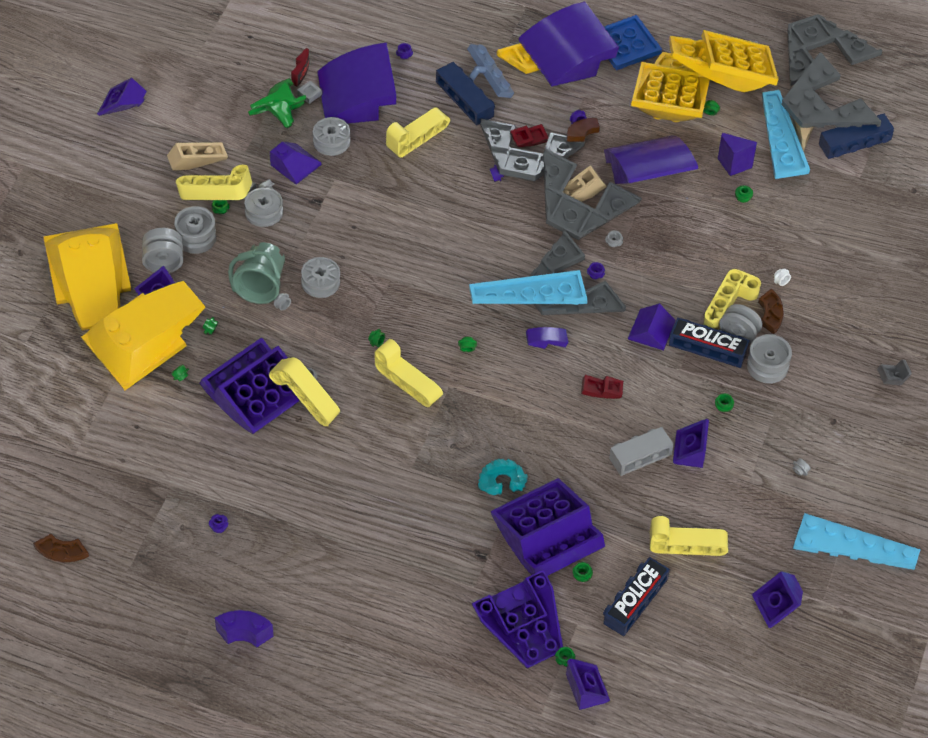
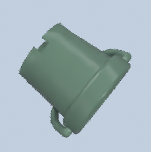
M265 242L259 243V246L254 244L249 251L238 254L230 263L228 270L232 291L251 303L267 304L274 301L280 292V277L285 263L284 254L281 256L279 253L280 249L277 246ZM244 260L243 264L237 268L236 272L233 275V268L238 261Z

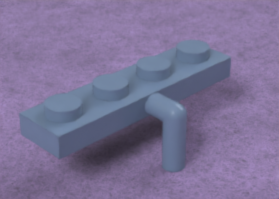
M470 44L467 50L478 66L474 67L468 77L474 82L478 74L483 73L498 97L511 98L514 91L502 75V71L495 64L494 59L487 52V48L480 44Z

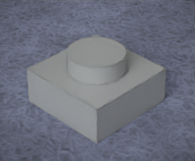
M309 81L297 89V95H306L305 101L310 104L322 95V90Z

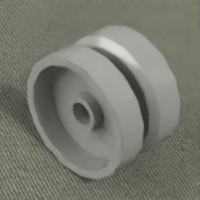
M191 206L184 208L175 217L174 227L175 231L179 232L182 236L183 251L190 254H200L213 247L216 242L215 218L208 209L200 206Z
M155 228L145 233L142 238V263L144 267L152 272H156L162 266H165L169 273L179 269L183 264V239L180 233L169 228Z
M773 334L757 337L750 346L747 360V370L750 375L757 381L770 384L784 379L788 373L792 357V349L789 343L782 337Z

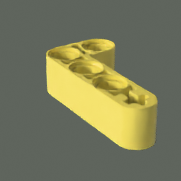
M435 107L404 128L399 123L394 122L387 129L386 145L398 157H404L444 130L449 125L450 118Z
M242 164L234 167L230 175L181 176L176 180V185L180 198L183 200H241L247 196L252 185V179L248 166Z
M737 269L730 270L705 312L703 325L719 330L720 319L725 314L727 308L734 304L738 296L750 301L758 298L761 286L760 279Z
M388 339L375 351V366L377 370L425 407H430L443 395L442 389L434 381L401 357L400 347L394 340Z
M292 357L280 360L269 373L270 379L277 385L287 384L321 425L329 426L340 413L336 403L297 358Z
M657 516L651 520L650 550L660 554L722 556L728 553V533L722 529L670 527L667 517Z

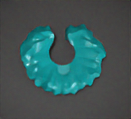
M503 458L495 459L491 463L486 464L482 468V472L479 473L478 488L489 495H501L503 485L502 483L497 484L496 478L499 475H507L511 479L509 489L512 492L523 491L528 476L524 474L522 467L514 461Z

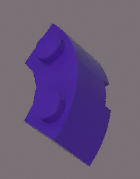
M235 610L215 617L216 631L227 644L235 641H246L257 648L274 637L273 624L257 613Z

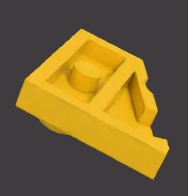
M521 43L497 50L499 58L523 73L528 74L539 71V68Z

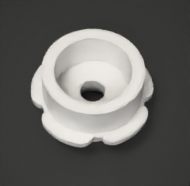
M779 269L774 274V283H778L780 286L786 285L791 279V275L786 269Z

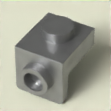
M903 359L896 366L881 364L877 368L883 383L901 386L912 374L906 360Z

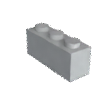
M663 427L651 429L643 435L634 436L626 442L615 444L610 449L609 459L619 475L623 476L672 455L673 442Z

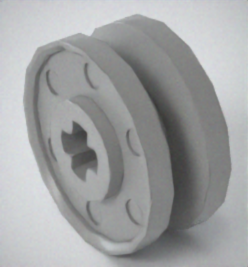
M328 117L321 119L314 125L312 131L313 144L318 152L334 156L345 152L349 148L350 128L344 120Z
M260 187L250 191L245 197V216L251 224L259 227H268L276 224L282 218L283 199L276 190Z
M315 257L308 260L301 270L302 288L307 294L316 298H326L333 295L340 286L339 266L332 259L326 257Z
M740 304L730 305L719 323L721 331L744 337L750 340L749 344L756 339L763 325L761 318L755 311Z

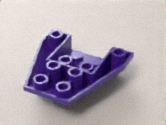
M544 569L526 577L523 582L493 596L488 595L472 603L480 622L527 669L555 656L556 652L563 647L554 590Z

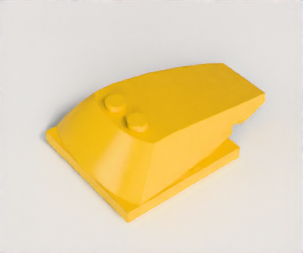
M706 30L702 32V40L698 41L676 36L669 37V46L673 58L716 83L740 92L753 91L768 84L777 85L779 79L770 48L767 45Z
M662 52L655 61V64L641 62L631 106L637 107L655 119L670 120L672 122L702 118L710 79L673 58L671 53Z
M117 223L43 236L57 305L70 304L73 315L82 331L91 329L97 322L121 307L120 293L131 291V285Z
M184 281L177 282L146 295L144 293L140 294L128 304L97 322L81 338L125 391L187 346L180 337L182 329L185 326H189L205 309V306Z

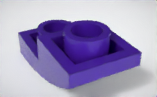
M538 327L526 330L529 346L545 349L548 344L566 348L568 344L566 329Z

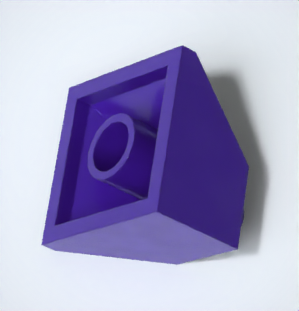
M131 77L110 88L97 114L101 116L128 110L135 106L138 107L144 102V96L147 91Z
M281 142L270 151V165L294 184H298L322 165L319 160L296 143Z
M781 571L751 595L768 628H772L801 605L803 590L795 575Z

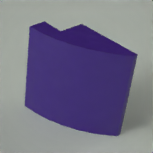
M585 1L552 13L533 25L518 39L551 87L595 77L600 62L615 58L619 46Z
M387 42L347 52L328 62L317 71L319 86L322 90L321 99L325 118H339L347 124L379 121V106L396 105V90Z
M673 135L604 149L606 163H611L615 184L633 183L699 169L687 145L679 137Z
M262 337L202 378L199 383L230 418L252 434L300 401L287 384L277 385L270 379L269 373L280 360L287 359L288 357L279 346L271 350Z
M559 478L491 511V515L506 542L531 575L544 569L548 576L605 547L603 534L592 524L589 505Z

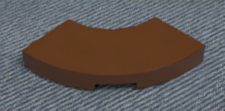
M586 118L574 122L568 128L567 142H584L587 135L598 133L600 130L598 119Z
M770 289L759 298L758 303L764 311V316L761 318L762 326L774 335L782 324L784 314L780 297L774 290Z
M49 534L33 543L34 548L41 555L53 561L75 562L89 557L88 551L79 538L72 541H62Z

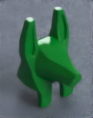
M291 78L276 83L269 90L266 97L251 104V110L248 111V114L253 116L269 111L285 128H289L294 123L291 110L303 106L306 95L295 98L290 89L293 82Z

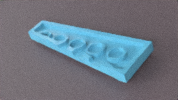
M780 90L762 93L775 179L805 175L810 172V167L789 113L781 105L783 98Z
M580 270L469 284L472 304H587V296Z
M804 513L793 549L813 553H818V551L830 553L831 556L837 557L838 555H844L854 560L858 558L867 559L872 563H882L913 570L920 553V549Z

